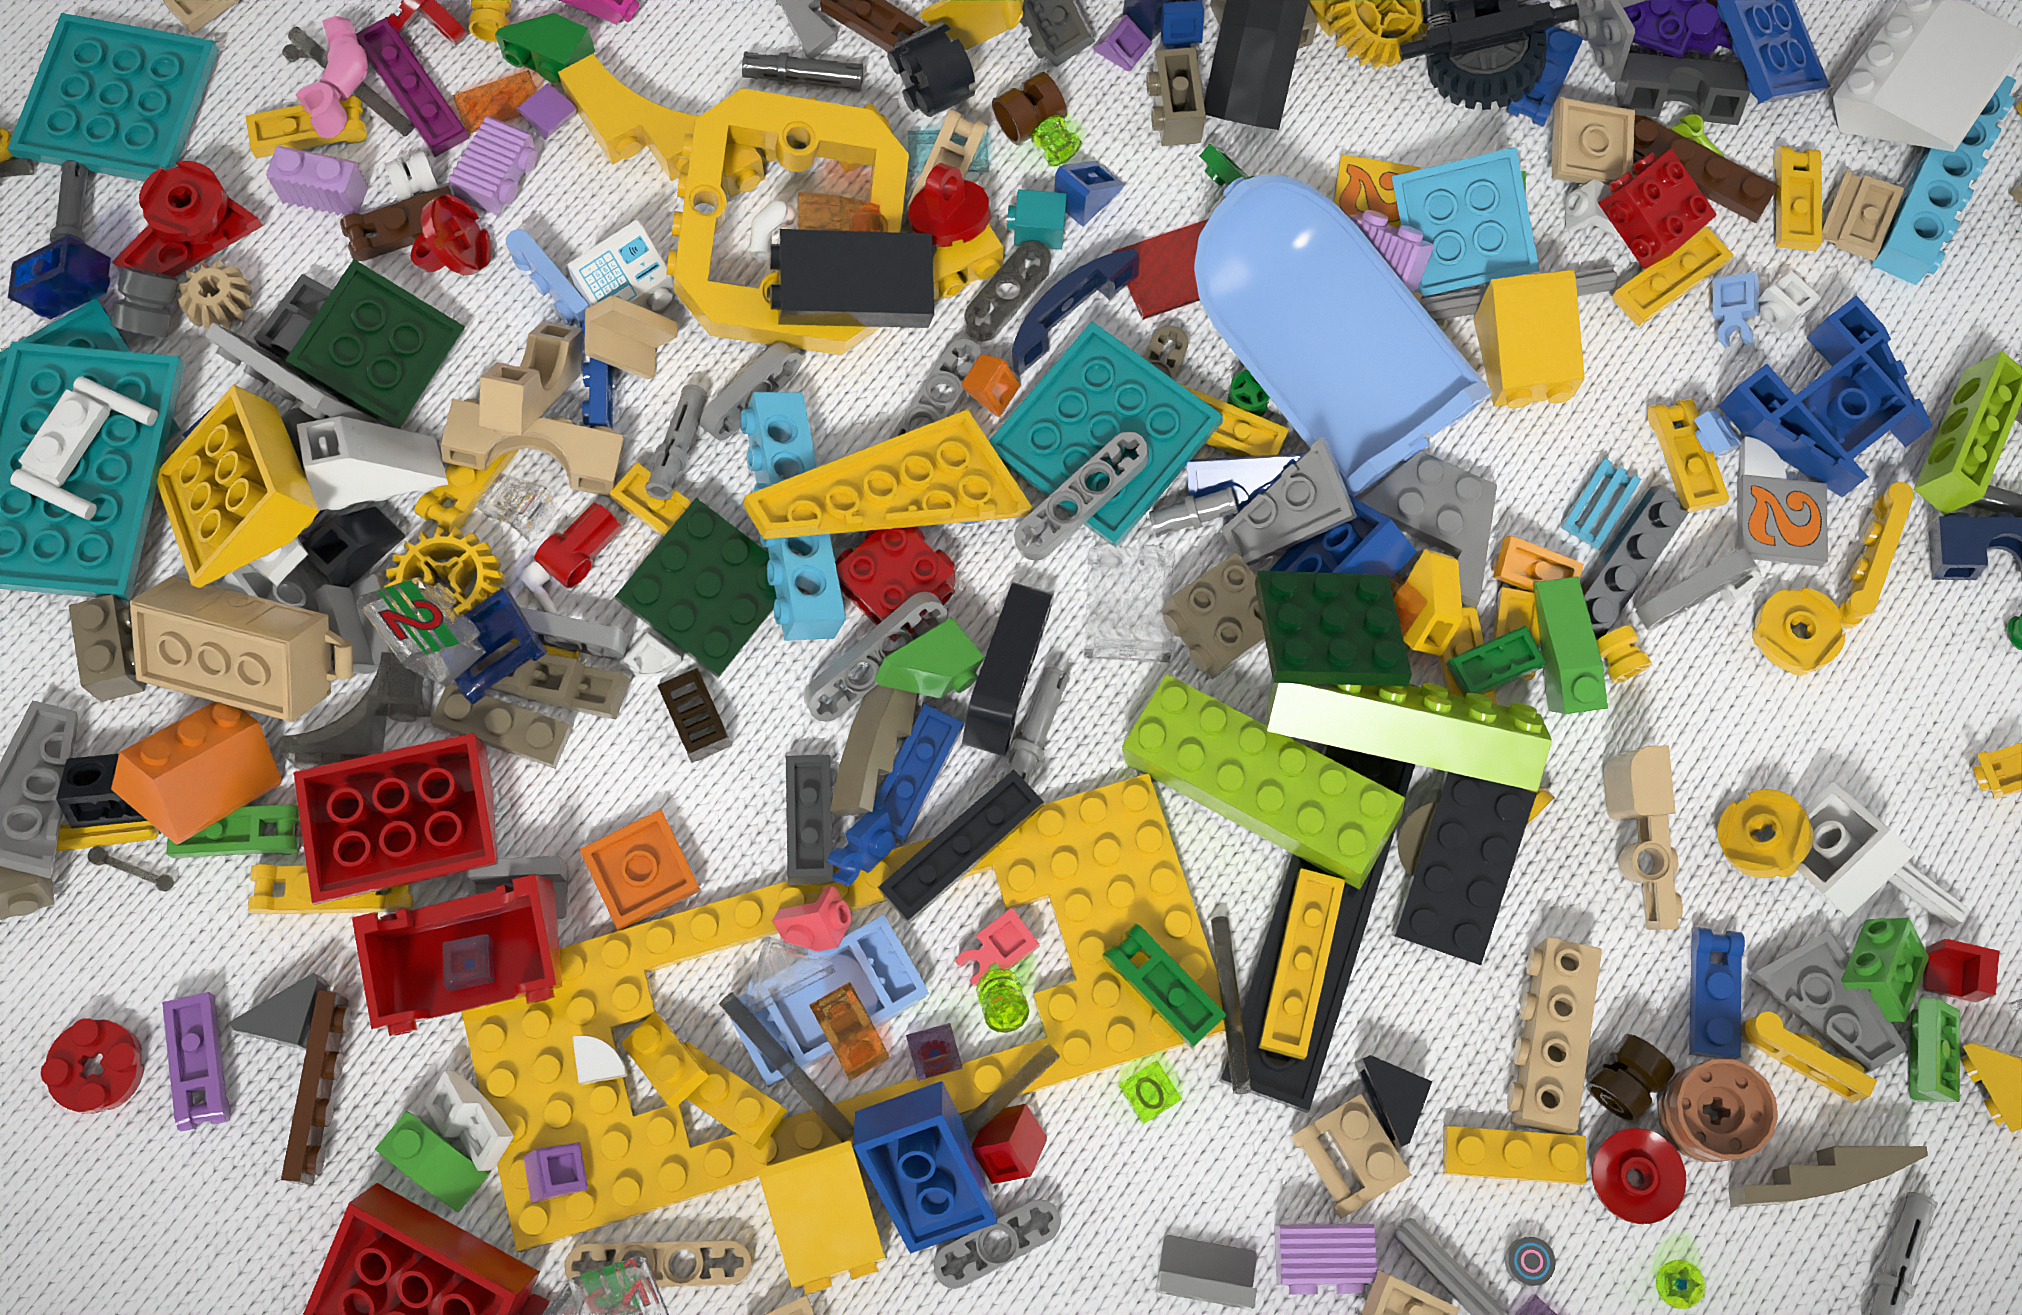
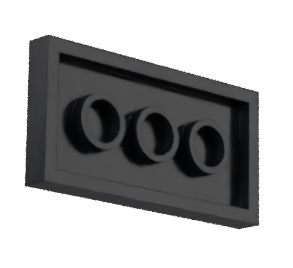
M1445 771L1392 935L1482 965L1537 793L1519 787Z

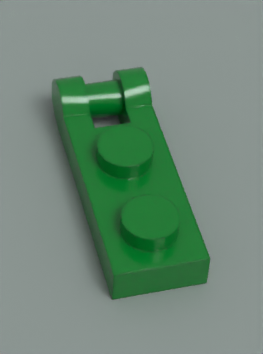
M1135 923L1125 932L1127 938L1117 947L1111 945L1102 954V957L1115 972L1120 974L1179 1037L1193 1049L1227 1014L1140 925ZM1140 951L1149 960L1138 969L1130 959Z

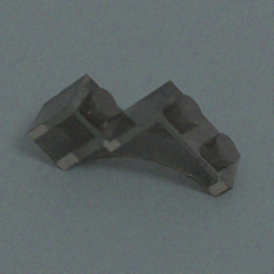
M382 652L380 664L372 684L365 695L349 712L329 725L317 730L295 735H282L280 753L294 765V768L299 770L383 753L387 716L391 720L398 722H414L417 717H431L436 666L428 655L424 653Z

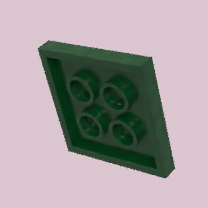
M353 259L286 358L285 365L385 425L401 429L462 336L465 326Z
M695 498L615 595V600L719 679L772 613L777 597L775 586L769 585L767 578V564L770 560L769 553L698 498Z
M1288 571L1257 572L1255 588L1273 683L1408 687L1412 672L1388 575Z

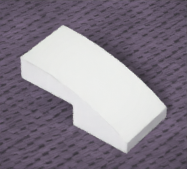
M444 1070L425 1105L442 1137L460 1138L477 1171L494 1170L514 1135L497 1110L473 1085L454 1070Z

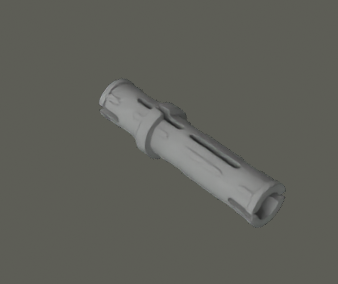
M687 384L682 388L680 399L670 421L663 444L659 445L654 452L653 459L655 465L649 481L645 485V489L655 499L668 500L672 497L679 472L683 471L687 466L688 456L686 453L703 407L708 400L707 392L698 385Z
M1045 667L1043 669L1042 677L1018 738L1016 740L1013 739L1010 744L1009 751L1011 755L1001 780L1014 769L1028 784L1037 761H1042L1044 756L1042 747L1063 692L1070 680L1067 673L1063 674L1062 678H1060L1062 670L1053 667Z
M1908 1192L1906 1194V1202L1883 1273H1877L1874 1283L1878 1290L1870 1315H1902L1907 1299H1913L1916 1288L1912 1285L1935 1208L1937 1209L1938 1202L1917 1192Z

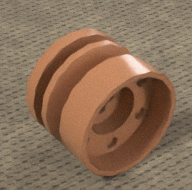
M1712 1059L1675 1073L1662 1089L1657 1104L1659 1125L1667 1140L1682 1155L1700 1162L1738 1160L1760 1151L1772 1138L1778 1120L1776 1097L1768 1081L1752 1066L1734 1059ZM1710 1105L1712 1110L1718 1111V1119L1711 1120L1709 1115L1703 1114V1106Z

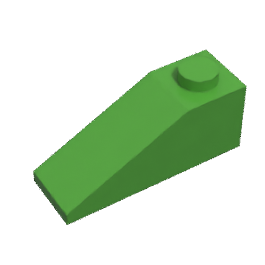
M1579 577L1533 582L1541 651L1547 662L1543 669L1548 711L1571 714L1608 709L1603 663Z

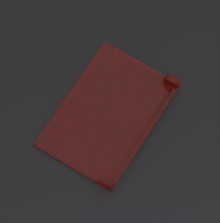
M1209 219L1112 251V253L1134 249L1139 254V275L1127 285V288L1142 320L1200 301L1194 264L1199 235Z

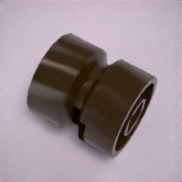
M1626 1034L1609 1054L1612 1064H1602L1586 1086L1590 1094L1604 1108L1617 1117L1635 1124L1653 1103L1650 1093L1662 1091L1675 1074V1067L1655 1046L1638 1036Z

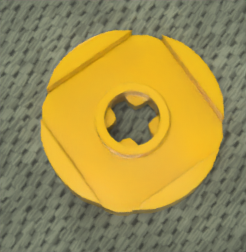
M1802 588L1801 590L1787 591L1788 589H1784L1772 595L1759 609L1755 618L1752 639L1765 657L1774 665L1783 670L1790 671L1794 675L1803 676L1809 672L1822 669L1839 655L1844 646L1846 634L1845 632L1842 635L1840 621L1843 617L1837 605L1829 597L1817 590ZM1800 622L1804 623L1807 626L1805 634L1809 639L1796 637L1792 633L1790 623L1793 625H1798Z
M1762 789L1748 793L1750 797L1738 804L1735 801L1731 803L1721 815L1717 828V838L1728 862L1739 872L1751 877L1773 878L1776 876L1788 877L1793 875L1798 870L1799 864L1804 861L1810 852L1814 835L1810 819L1798 801L1782 791ZM1766 825H1771L1775 836L1766 842H1760L1758 837L1754 836V833L1756 831H1764Z

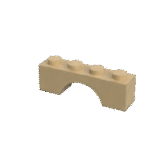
M542 321L528 334L520 367L496 362L480 377L479 426L494 429L495 433L502 436L522 435L581 375L582 328Z
M452 398L440 444L442 462L486 471L495 459L506 452L523 448L536 449L549 454L562 465L568 476L570 489L610 497L609 493L616 485L620 468L624 435L617 434L613 429L605 426L588 428L575 425L572 421L563 417H551L550 419L539 417L522 435L502 436L495 433L494 429L479 426L480 400L468 398L462 401Z

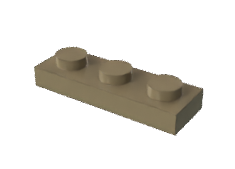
M449 682L430 720L434 727L459 736L475 733L485 745L554 769L558 765L573 730L570 724Z

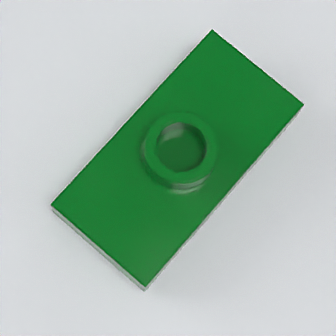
M1526 625L1454 656L1446 662L1463 697L1466 696V693L1483 695L1542 669L1547 664Z

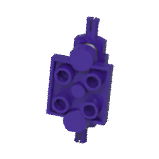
M1646 0L1623 8L1635 28L1633 43L1682 59L1684 53L1689 54L1690 50L1710 56L1717 49L1718 45L1733 50L1731 33L1725 30V23L1720 18L1715 6L1707 3L1708 0Z

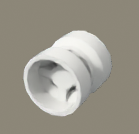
M424 150L413 153L410 159L401 162L396 159L385 163L387 173L400 202L412 198L414 193L418 191L430 192L439 189ZM408 174H411L412 179L409 180Z

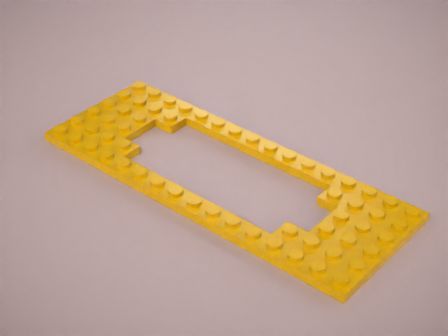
M1149 773L1044 804L1039 811L962 877L965 878L993 869L1006 911L1049 898L1075 981L1033 993V999L1046 1038L782 1119L761 1150H758L737 1134L691 1147L681 1105L679 1104L675 1109L669 1105L635 1116L625 1077L580 1085L578 1083L573 1036H590L602 1040L619 1055L613 1030L644 1021L656 1011L646 973L778 934L779 932L772 920L779 909L815 903L823 889L828 886L836 887L842 900L849 906L850 912L885 902L887 900L878 891V887L935 837L892 849L869 873L860 870L857 879L849 886L833 881V884L788 885V881L559 948L562 987L554 989L555 998L527 1004L526 998L522 997L461 1012L480 1093L497 1110L514 1135L499 1160L497 1168L517 1252L522 1253L758 1179L757 1169L850 1140L853 1144L856 1111L943 1081L959 1115H963L1187 1045L1102 957V954L1111 945L1117 947L1127 938L1125 932L1135 923L1140 925L1227 1014L1203 1039L1234 1030L1236 1026ZM833 867V875L839 871L840 867ZM1140 951L1130 959L1138 969L1149 960ZM580 1142L588 1190L532 1203L524 1156L535 1149Z

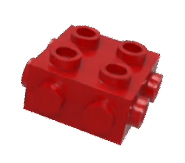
M1672 148L1657 157L1653 152H1650L1631 166L1634 173L1631 175L1627 171L1608 185L1611 192L1598 202L1643 269L1671 256L1717 216Z
M917 526L869 530L863 543L855 550L852 548L847 549L835 561L841 592L876 626L917 593H933L943 605L955 593V564L942 550L937 549L934 551L924 542L926 539L924 534ZM924 609L919 615L924 616L928 611ZM908 622L904 624L911 635L915 630L911 628ZM892 634L888 638L895 642L902 635Z

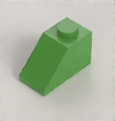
M951 617L886 656L874 679L880 686L942 698L954 689L957 693L968 689L977 680L978 675L976 671L985 657Z
M408 1111L402 1115L375 1148L379 1154L407 1177L458 1213L490 1176L487 1171H477L471 1158L445 1137H442L438 1131L422 1118Z

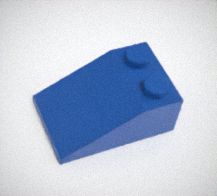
M943 1081L855 1112L853 1147L910 1254L997 1224V1215L962 1119Z

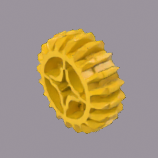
M1326 0L1325 4L1329 9L1326 11L1324 18L1333 22L1329 26L1327 33L1337 34L1339 39H1337L1335 47L1344 45L1348 49L1346 58L1357 55L1359 66L1366 65L1369 62L1374 70L1381 68L1383 65L1387 68L1395 66L1401 62L1398 49L1399 43L1422 39L1423 35L1427 32L1429 25L1422 23L1421 4L1425 0ZM1381 34L1388 36L1389 34H1393L1397 36V38H1384L1381 37Z
M438 526L433 538H429L426 533L420 531L419 540L421 542L415 546L412 542L404 540V547L407 553L405 555L393 554L392 560L398 567L386 569V576L391 583L384 585V588L394 585L419 620L426 622L398 585V583L410 579L415 584L418 576L423 571L425 577L418 589L425 599L439 608L445 606L454 607L453 609L442 611L443 622L454 637L455 631L459 630L465 637L471 635L469 626L474 623L480 628H485L486 622L482 616L484 613L496 615L497 608L491 601L503 600L504 594L498 586L505 583L504 575L501 571H497L501 568V563L497 556L492 555L493 551L490 545L485 542L479 544L480 541L477 535L472 532L464 537L462 531L456 527L453 528L448 537L443 528ZM446 558H452L451 560H449V561H447V562H442V563L436 562V561H438V560H442V559H446ZM477 572L476 585L471 595L467 598L465 596V589L473 581L471 576ZM434 576H438L443 582L448 581L455 593L453 594L447 587L441 588ZM386 591L389 598H391L389 601L397 610V612L399 614L405 615L399 608V606L396 604V602L393 600V598ZM410 626V629L416 636H421L414 627ZM428 630L436 641L438 639L437 635L433 630Z

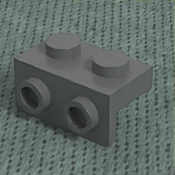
M1024 0L1023 16L1020 23L1025 28L1028 26L1032 34L1028 38V42L1039 59L1046 57L1055 67H1058L1096 42L1076 0Z

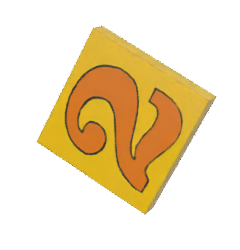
M1341 154L1333 202L1348 217L1349 215L1363 214L1365 210L1382 213L1389 218L1387 224L1399 229L1401 221L1392 176L1420 170L1421 167Z

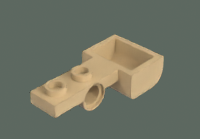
M1669 745L1649 746L1616 755L1607 762L1603 773L1607 815L1612 820L1636 819L1638 842L1629 844L1621 851L1618 858V866L1620 872L1627 880L1634 883H1642L1646 930L1679 929L1678 919L1682 917L1683 904L1680 894L1675 892L1674 874L1678 871L1679 862L1676 849L1671 847L1668 815L1676 814ZM1643 850L1650 854L1653 861L1652 869L1648 874L1643 873L1637 863L1638 855Z

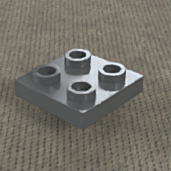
M301 274L254 337L256 343L267 351L286 360L332 292V289Z

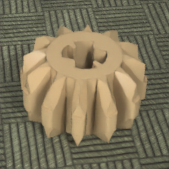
M218 259L211 268L208 264L201 261L200 271L194 273L186 270V277L189 282L178 284L179 293L181 294L178 301L180 308L185 314H188L187 317L193 325L197 327L204 325L206 330H208L212 322L231 330V322L235 319L245 322V315L242 311L253 308V301L250 298L253 292L247 279L243 278L244 275L240 269L234 265L227 267L224 262Z

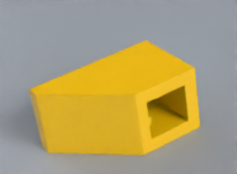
M989 224L982 233L971 241L963 243L961 239L953 241V246H937L933 257L934 301L942 297L951 298L957 295L964 286L978 279H989L1003 267V245Z
M1429 549L1423 551L1400 592L1394 599L1404 642L1413 650L1442 656L1463 621L1458 560L1452 556Z
M1976 1041L1964 1044L1963 1048L1967 1055L1960 1057L1961 1063L1972 1082L1975 1083L1982 1080L1991 1097L1983 1101L1996 1125L1999 1126L2006 1123L2011 1133L2022 1129V1057Z

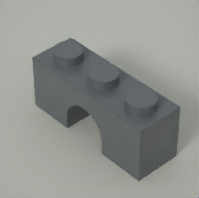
M1628 53L1621 79L1616 81L1615 84L1618 107L1635 110V115L1659 117L1664 102L1679 101L1694 108L1697 115L1701 116L1704 122L1739 125L1750 95L1747 85L1748 77L1743 64L1688 58L1679 59L1676 57Z

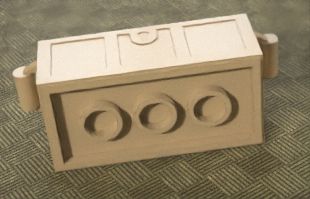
M173 575L130 600L136 681L294 722L331 694V680H347L354 676L353 643L349 640H343L340 636L329 630L327 614L208 584L198 588L191 585L190 580ZM330 643L334 644L335 670H331Z

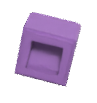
M1126 14L1114 20L1092 48L1101 56L1129 72L1152 45V42Z
M547 83L519 106L517 110L546 140L575 116L577 108L571 101Z
M580 1142L535 1149L524 1156L532 1203L588 1190Z

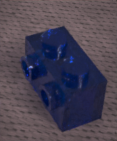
M67 235L12 262L7 298L27 307L36 315L51 320L107 294L110 285L111 257L71 235Z

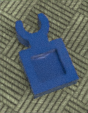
M1202 0L1162 3L1161 40L1163 46H1166L1165 50L1194 47L1193 44L1202 43L1204 6Z
M873 807V812L866 813L845 833L848 844L844 848L834 849L827 858L829 864L840 867L839 871L832 876L833 881L845 886L851 885L857 879L860 870L869 873L896 846L887 811Z

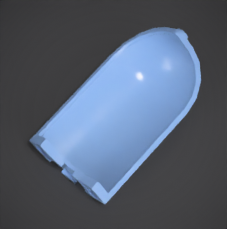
M1259 175L1249 179L1240 177L1224 190V200L1215 208L1198 239L1194 271L1200 302L1217 332L1309 448L1320 437L1327 440L1349 495L1354 497L1382 480L1387 475L1386 473L1400 461L1404 464L1420 450L1422 451L1430 445L1426 439L1428 435L1433 438L1448 426L1452 428L1493 393L1363 232L1333 201L1310 185L1285 175Z

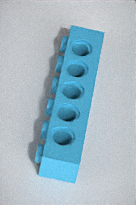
M2006 75L1955 152L1928 147L1924 148L1895 211L1881 249L1871 266L1915 286L1927 273L1932 275L1936 273L1946 255V252L1940 249L1944 242L1948 243L1959 226L1960 221L1954 219L1957 211L1962 212L1973 195L1974 190L1969 188L1971 180H1977L1988 159L1982 155L1985 149H1991L2001 132V128L1996 126L1999 119L2003 120L2014 103L2015 98L2009 95L2016 79Z
M754 392L747 409H743L741 412L740 424L742 433L748 434L750 446L747 451V465L749 471H754L755 492L786 480L778 474L789 479L817 468L803 392ZM760 534L762 546L768 547L770 560L767 564V578L769 585L775 586L777 599L774 603V618L777 625H782L784 641L835 639L846 617L830 534L763 539ZM790 549L799 551L803 556L793 553ZM797 587L807 590L810 595L800 592Z

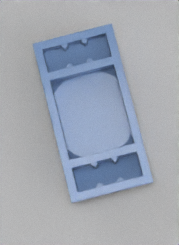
M883 914L843 937L838 948L818 951L723 1007L769 1088L817 1064L857 1037L886 1024L928 996L929 991Z

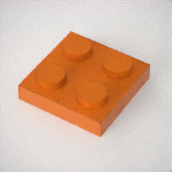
M661 809L579 849L618 931L626 929L701 891Z

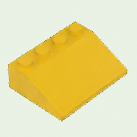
M235 384L229 388L160 467L156 481L191 585L198 588L291 543L304 528L311 525L315 516L319 513L318 506L277 406Z

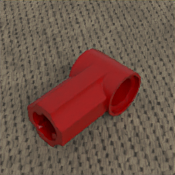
M593 502L562 534L557 532L550 535L539 546L534 556V561L538 562L564 587L571 589L583 581L592 568L593 559L623 528L611 512L601 504Z

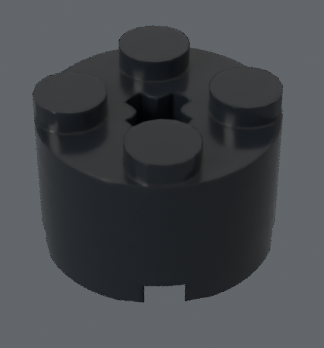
M942 21L897 41L894 49L887 52L891 68L897 75L900 74L906 88L902 91L908 108L912 112L920 110L928 117H932L973 97L976 91L969 90V85L975 83V76L968 55L959 39L951 42L945 33L951 30V28Z

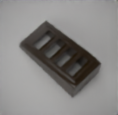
M698 668L657 685L691 764L732 746ZM693 682L695 683L696 690L675 699L672 698L670 692ZM701 697L703 703L683 712H678L677 707ZM706 711L708 712L709 717L685 727L683 721ZM712 725L714 726L716 731L691 741L689 735Z

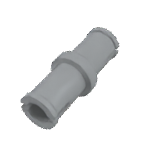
M1228 487L1225 490L1195 498L1194 495L1185 497V502L1160 510L1150 511L1149 516L1154 533L1158 538L1161 535L1190 526L1198 529L1203 527V522L1233 513L1237 514L1239 511L1231 487Z

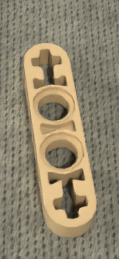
M731 1240L588 1243L578 1245L572 1249L566 1257L564 1265L565 1275L568 1280L575 1286L586 1289L580 1276L584 1273L576 1271V1263L583 1262L585 1260V1253L590 1252L592 1260L610 1262L608 1252L616 1251L612 1265L622 1288H626L627 1285L617 1263L621 1261L623 1263L625 1257L631 1252L640 1251L648 1258L649 1266L644 1276L649 1288L733 1286L742 1283L752 1272L753 1259L747 1247ZM703 1249H712L709 1256L710 1259H724L727 1257V1250L734 1249L735 1256L744 1260L743 1267L735 1268L733 1277H727V1272L723 1268H709L711 1278L702 1279L706 1266ZM688 1250L696 1258V1268L689 1277L677 1278L670 1269L671 1258L678 1251ZM597 1270L605 1289H610L603 1270Z

